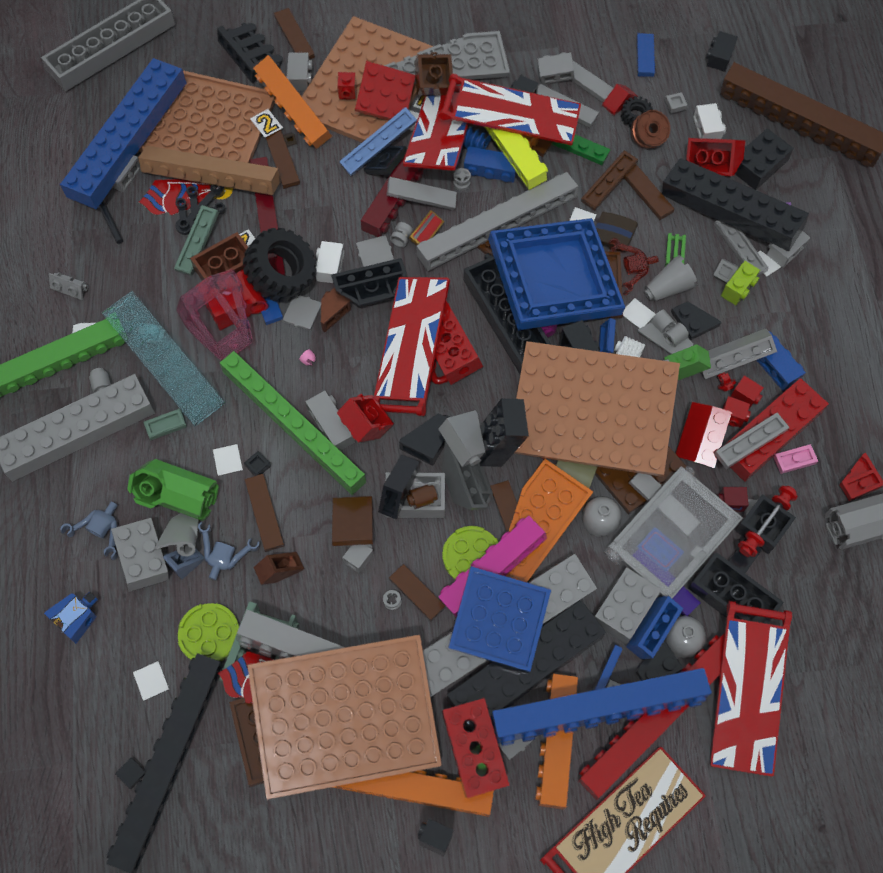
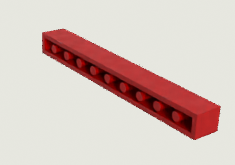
M725 633L721 637L716 635L708 643L711 647L707 651L702 649L694 657L697 661L693 665L688 663L681 672L704 668L710 685L720 675ZM689 705L682 706L680 710L673 712L664 709L660 711V714L648 716L647 713L639 715L641 718L636 723L631 720L624 728L626 733L622 737L617 735L609 743L612 747L607 752L602 750L594 758L597 762L592 767L587 765L579 773L582 777L578 782L595 800L599 799Z

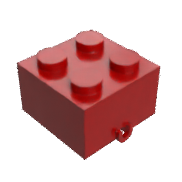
M359 394L357 397L349 398L337 412L341 422L348 428L352 437L358 443L380 439L394 425L373 395L363 396V394Z

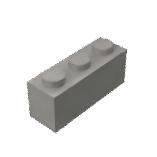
M323 391L305 401L308 412L322 434L341 451L355 443L351 432L341 422L337 414L338 410L335 406L337 404L332 395L328 396L326 391Z

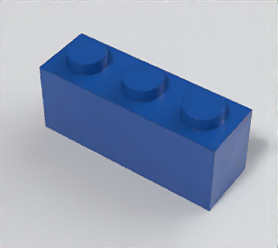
M468 146L464 168L469 170L471 176H481L487 179L514 183L516 171L502 152Z
M770 332L777 352L757 359V362L784 392L797 380L802 379L806 372L802 365L794 360L791 353L781 345L779 339Z
M669 596L656 598L626 647L640 659L654 658L684 608Z

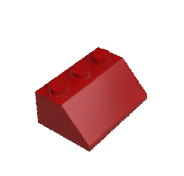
M688 138L686 160L722 176H734L744 159L746 140Z
M692 402L675 454L681 459L714 468L717 461L714 453L721 448L732 412Z

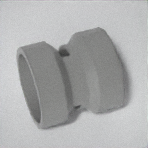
M399 222L395 227L396 231L390 236V241L398 247H405L408 243V238L413 233V229L410 225Z

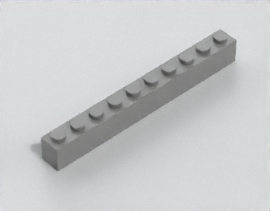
M567 172L557 175L553 179L543 182L521 195L514 196L488 211H483L474 218H469L443 233H438L427 241H422L416 245L417 257L426 270L429 271L478 247L480 244H484L489 238L490 231L516 228L576 198L578 185Z

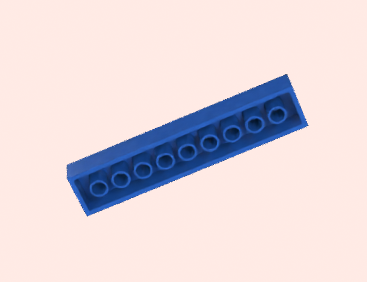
M154 58L151 60L60 183L67 198L94 209L98 208L131 158L136 155L187 82L181 68Z
M701 668L492 711L490 719L497 743H501L502 746H509L519 739H522L523 742L535 740V737L538 735H543L544 738L555 736L558 731L564 730L565 733H572L582 726H585L586 729L595 728L601 722H606L607 725L619 722V719L627 717V720H634L640 718L639 715L645 713L648 716L658 715L664 709L673 712L680 710L685 705H689V708L702 705V702H705L706 698L712 693L705 669Z

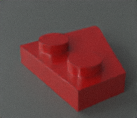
M864 453L839 485L848 500L851 501L882 488L883 480L868 455Z

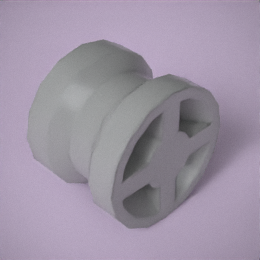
M465 168L455 170L453 175L454 187L461 191L468 189L471 178L469 170Z

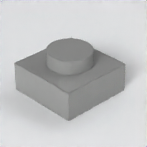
M682 92L668 95L665 98L670 113L687 109L688 105Z
M722 259L713 275L728 283L739 266Z

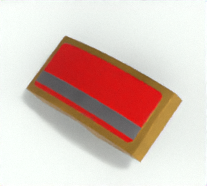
M430 210L410 235L409 239L416 245L431 239L444 221Z

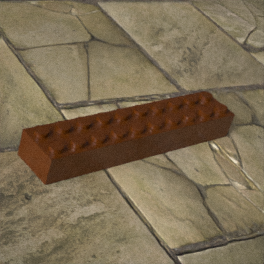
M733 62L723 80L720 95L725 99L733 100L741 107L752 109L756 114H762L773 122H779L787 129H793L802 136H808L819 144L827 145L831 150L839 151L850 159H856L864 166L874 168L883 152V132L742 65Z

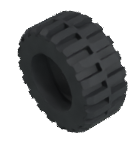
M270 228L267 231L261 232L249 245L244 253L243 266L245 267L243 270L244 274L248 276L247 281L249 284L252 283L253 289L256 292H261V295L265 298L270 297V300L277 301L279 299L281 302H284L288 299H295L312 283L317 271L315 268L317 262L313 258L315 256L313 250H310V245L307 241L304 242L302 240V236L299 234L295 235L294 231L291 230L285 231V228H278L277 230L276 228ZM268 254H276L284 258L291 268L292 276H285L275 271L269 263Z

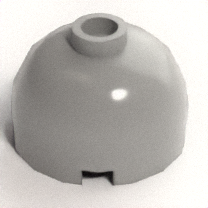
M600 496L593 498L583 509V526L590 534L597 537L612 535L617 531L621 523L619 505L608 497Z
M679 616L666 636L665 642L675 656L681 658L693 657L701 651L705 644V629L697 619L690 616Z

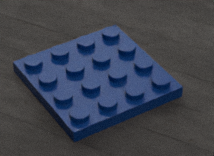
M471 566L448 649L530 672L551 590Z

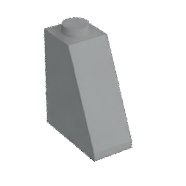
M476 410L447 418L439 427V431L460 465L464 467L478 464L481 461V456L485 453Z

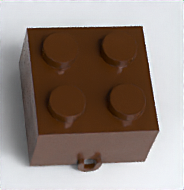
M437 52L418 54L414 62L417 95H446L449 87V77L453 74L451 54H437Z

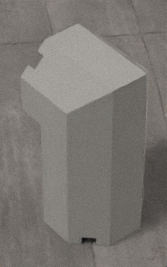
M883 494L833 507L825 513V518H829V523H826V529L832 542L835 545L840 544L838 548L843 550L882 538L883 540Z

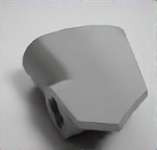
M664 309L656 313L649 324L638 329L639 333L670 354L693 346V343L688 338L689 333L686 327L681 323L676 324L674 319Z
M182 513L171 518L155 550L169 545H177V552L185 557L193 555L198 538V519Z

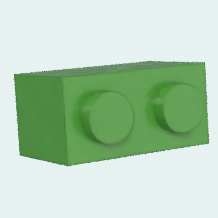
M697 344L664 357L665 360L669 359V362L680 363L678 380L711 368L709 351Z

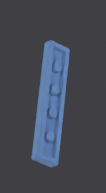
M405 107L340 160V164L352 176L417 122V119Z

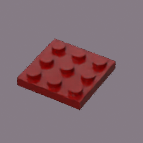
M366 61L354 111L389 121L405 107L408 109L416 75Z

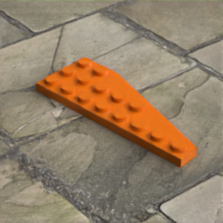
M547 459L543 460L522 488L509 528V532H511L519 520L530 516L545 531L547 539L506 575V577L528 583L593 494L592 490Z

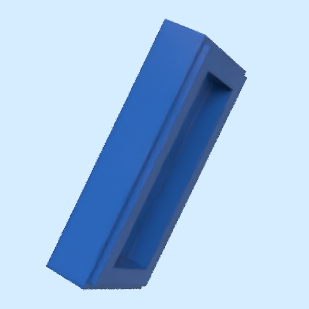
M609 318L600 325L599 352L613 353L615 319Z

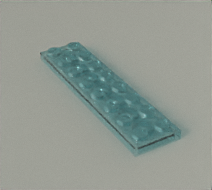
M133 291L102 312L111 326L194 426L225 404L223 399Z

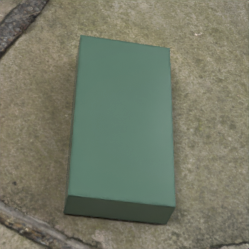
M180 409L144 421L150 441L187 427Z

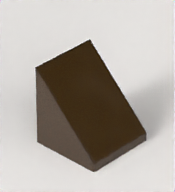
M293 132L283 135L287 147L297 144Z

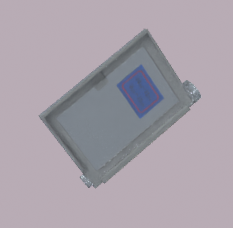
M681 466L604 551V554L616 565H620L623 561L635 573L662 589L659 594L663 597L669 596L673 598L743 519V517L694 477L695 471L689 466L685 468Z

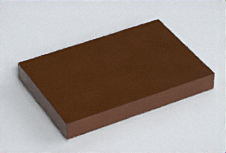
M372 496L333 498L332 546L373 544Z

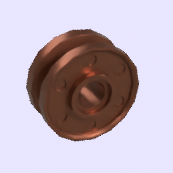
M648 110L637 116L631 127V135L634 142L644 149H653L663 144L670 134V123L667 117L657 110Z

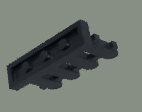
M242 23L238 28H228L227 30L223 26L218 27L217 41L251 83L257 82L255 77L257 73L253 68L261 62L257 61L258 59L269 55L280 68L283 62L282 56L271 55L274 52L273 45H263L265 36L260 33L254 34L256 32L255 24ZM258 46V48H255V49L250 50V51L248 50V49H250V48H253V47Z

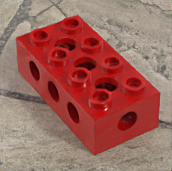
M446 301L435 358L450 385L479 370L483 365Z
M485 698L442 710V716L465 798L510 786ZM466 720L474 723V730L472 732L464 730L463 724ZM473 741L480 745V752L478 754L471 753L469 749ZM479 763H483L486 766L487 771L484 776H479L476 773V766Z

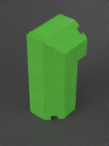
M153 459L129 476L127 490L135 496L133 499L136 504L150 509L160 505L204 521L212 511L208 509L211 504L214 505L217 500L219 485L213 479Z

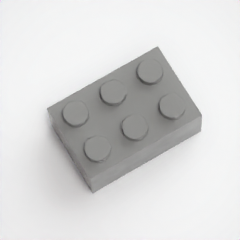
M386 472V480L391 472ZM417 473L410 490L424 485H433L438 500L434 501L433 504L414 509L413 506H409L406 498L398 518H445V473Z
M152 518L111 529L129 592L169 580L161 548L155 550L158 538Z
M626 567L595 615V618L607 633L627 645L662 589Z

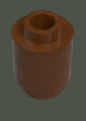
M424 485L409 490V495L406 496L409 506H413L414 509L433 504L434 501L438 500L433 485Z

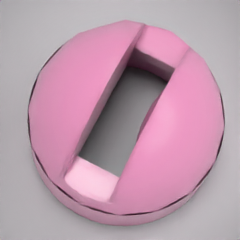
M308 349L300 356L299 360L303 364L310 366L312 365L311 361L315 362L316 358L314 353Z

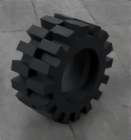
M634 96V99L630 97L625 101L621 112L622 122L624 121L625 126L629 124L628 128H631L633 121L639 116L634 115L631 111L636 110L643 114L648 110H653L651 102L647 103L648 100L646 98L642 100L643 97L637 99V96Z

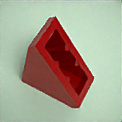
M616 84L602 103V106L614 116L622 110L626 100L630 97L634 99V96L637 95L627 86Z

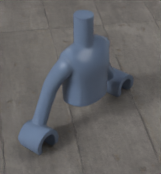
M110 502L105 511L93 510L86 518L73 526L68 523L61 526L60 531L62 534L70 529L67 533L68 537H73L75 531L87 525L85 529L88 532L102 539L110 529L109 546L104 549V555L108 556L110 552H113L111 559L115 560L118 557L111 529L117 527V521L112 516L118 506L114 502Z
M203 522L198 524L199 532L203 535L204 558L212 566L208 577L212 580L217 579L220 570L232 569L249 551L255 552L260 547L259 541L255 547H251L252 539H249L247 546L232 558L235 551L234 547L221 542H215L214 548L210 553V524L206 530L201 529Z

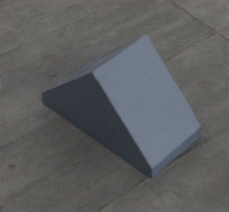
M195 549L193 555L187 557L180 555L177 551L166 554L163 557L168 566L181 580L205 559L197 549Z

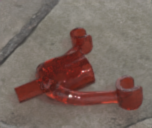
M612 238L608 242V244L613 243L615 247L610 249L611 252L618 248L634 253V255L625 256L623 259L628 275L638 273L632 280L622 285V287L628 288L623 294L628 295L633 290V285L648 274L649 264L658 263L659 259L658 256L647 257L642 250L621 244L618 239Z

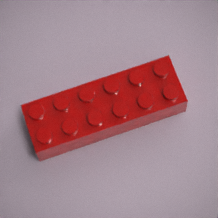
M800 378L726 444L775 413H778L790 428L730 468L746 482L772 459L775 454L821 415L829 403Z

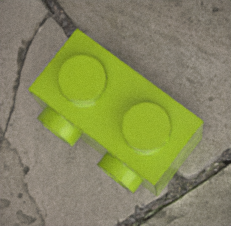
M744 261L726 284L721 297L734 305H737L741 299L744 300L750 292L748 289L751 286L754 287L760 279L757 277L760 269Z

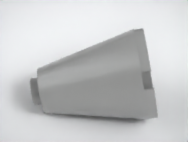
M678 255L672 259L645 286L646 290L644 292L649 300L658 301L690 290L698 285L695 284L697 279L689 264H683L682 260L684 258Z

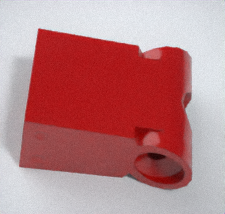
M244 270L239 271L233 278L229 277L200 289L205 305L219 330L249 317L250 314H259L268 308V304L261 295V292H256L253 289L252 283L249 284L247 281L248 276L244 274Z

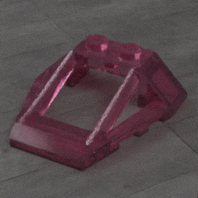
M233 269L204 279L180 297L176 309L185 327L221 361L233 351L238 353L253 342L249 320H247L245 312L246 303L243 301L242 296L243 287ZM233 293L239 317L223 294L229 295ZM215 297L237 328L218 342L215 341L203 324L197 311Z

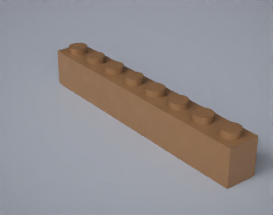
M146 146L138 157L141 172L269 195L274 194L280 183L279 170L275 167L153 146Z

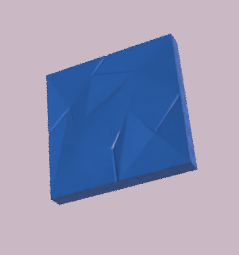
M592 218L490 231L488 240L518 330L623 314L626 307Z

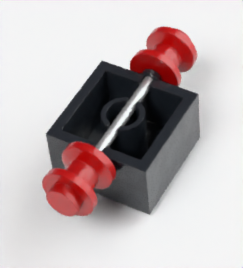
M781 486L778 490L780 495H774L772 500L762 494L735 530L747 539L746 541H740L738 544L740 552L744 556L755 557L757 555V546L769 554L796 519L794 515L788 512L791 508L789 502L796 501L798 498L793 487Z

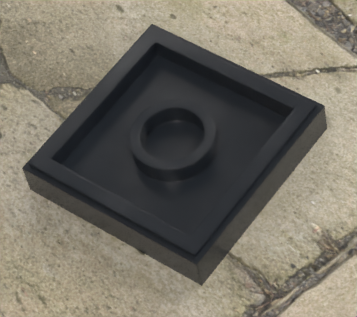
M387 146L370 160L364 171L366 174L390 175L406 155L407 147Z

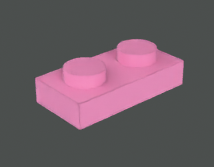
M811 444L777 453L773 457L780 474L815 465L818 462Z

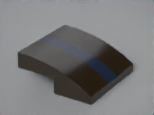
M602 212L596 225L602 245L609 246V249L613 251L627 252L638 222L621 215Z

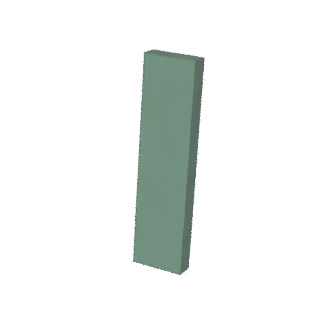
M201 205L174 267L176 271L190 276L193 275L194 268L190 258L203 251L219 215L218 210Z

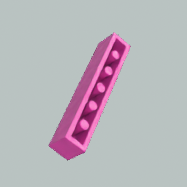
M530 516L525 519L522 518L511 532H506L501 537L499 543L490 546L486 550V554L481 559L478 558L473 561L471 566L506 576L547 539L546 533ZM470 568L466 572L460 573L456 577V581L452 585L444 587L438 596L455 617H457Z

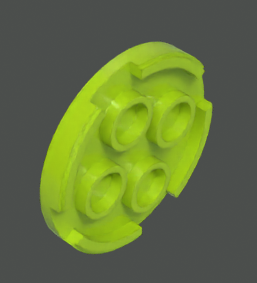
M466 526L456 530L447 539L443 547L442 559L446 571L453 579H456L460 573L466 572L471 567L473 561L478 558L481 559L486 554V550L490 546L499 543V541L491 533L478 526Z
M221 604L197 605L190 609L180 621L178 629L179 647L190 660L193 657L195 658L198 653L221 662L228 658L239 629V623L234 614Z

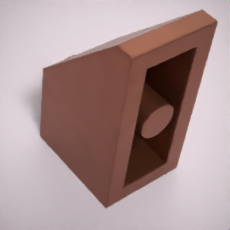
M335 287L331 291H327L321 299V327L324 333L351 310L350 301L337 293Z
M297 552L267 555L253 567L261 585L277 583L304 570Z

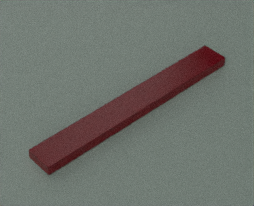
M267 157L250 159L251 164L268 166ZM255 192L260 232L267 231L270 228H276L277 230L278 224L273 195ZM268 254V260L273 269L285 275L283 258L276 254Z

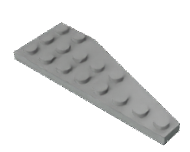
M500 31L467 33L462 38L457 40L454 38L449 43L439 44L417 53V55L431 54L432 52L451 54L453 74H457L465 79L509 77L510 74ZM417 55L413 57L408 56L400 62H392L384 66L415 75L414 62Z

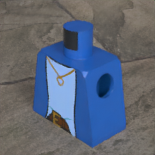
M90 591L81 600L72 593L48 609L44 614L74 643H77L96 618V615L90 608L98 599Z

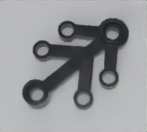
M211 185L210 192L199 204L197 202V188L189 186L186 191L188 197H190L191 213L187 217L185 210L187 208L186 200L178 198L175 204L179 210L180 219L175 224L176 230L182 235H188L201 205L207 207L214 198L222 197L225 194L224 186ZM222 202L216 203L214 207H209L218 210L219 215L224 214L226 211L225 205Z

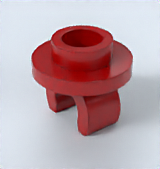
M723 372L717 375L721 383L717 386L719 390L723 389L725 392L734 388L736 380H731L728 373Z

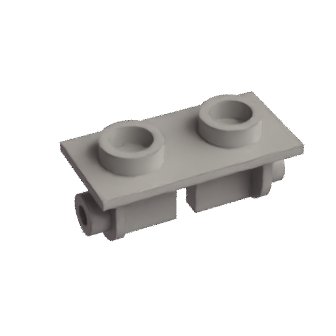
M60 272L49 273L51 289L83 300L82 292L88 290L86 282L77 279L72 281L71 277Z

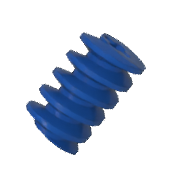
M473 126L467 129L463 142L464 147L468 148L470 146L486 149L490 143L491 136L488 135L485 139V132L479 135V129L473 132Z

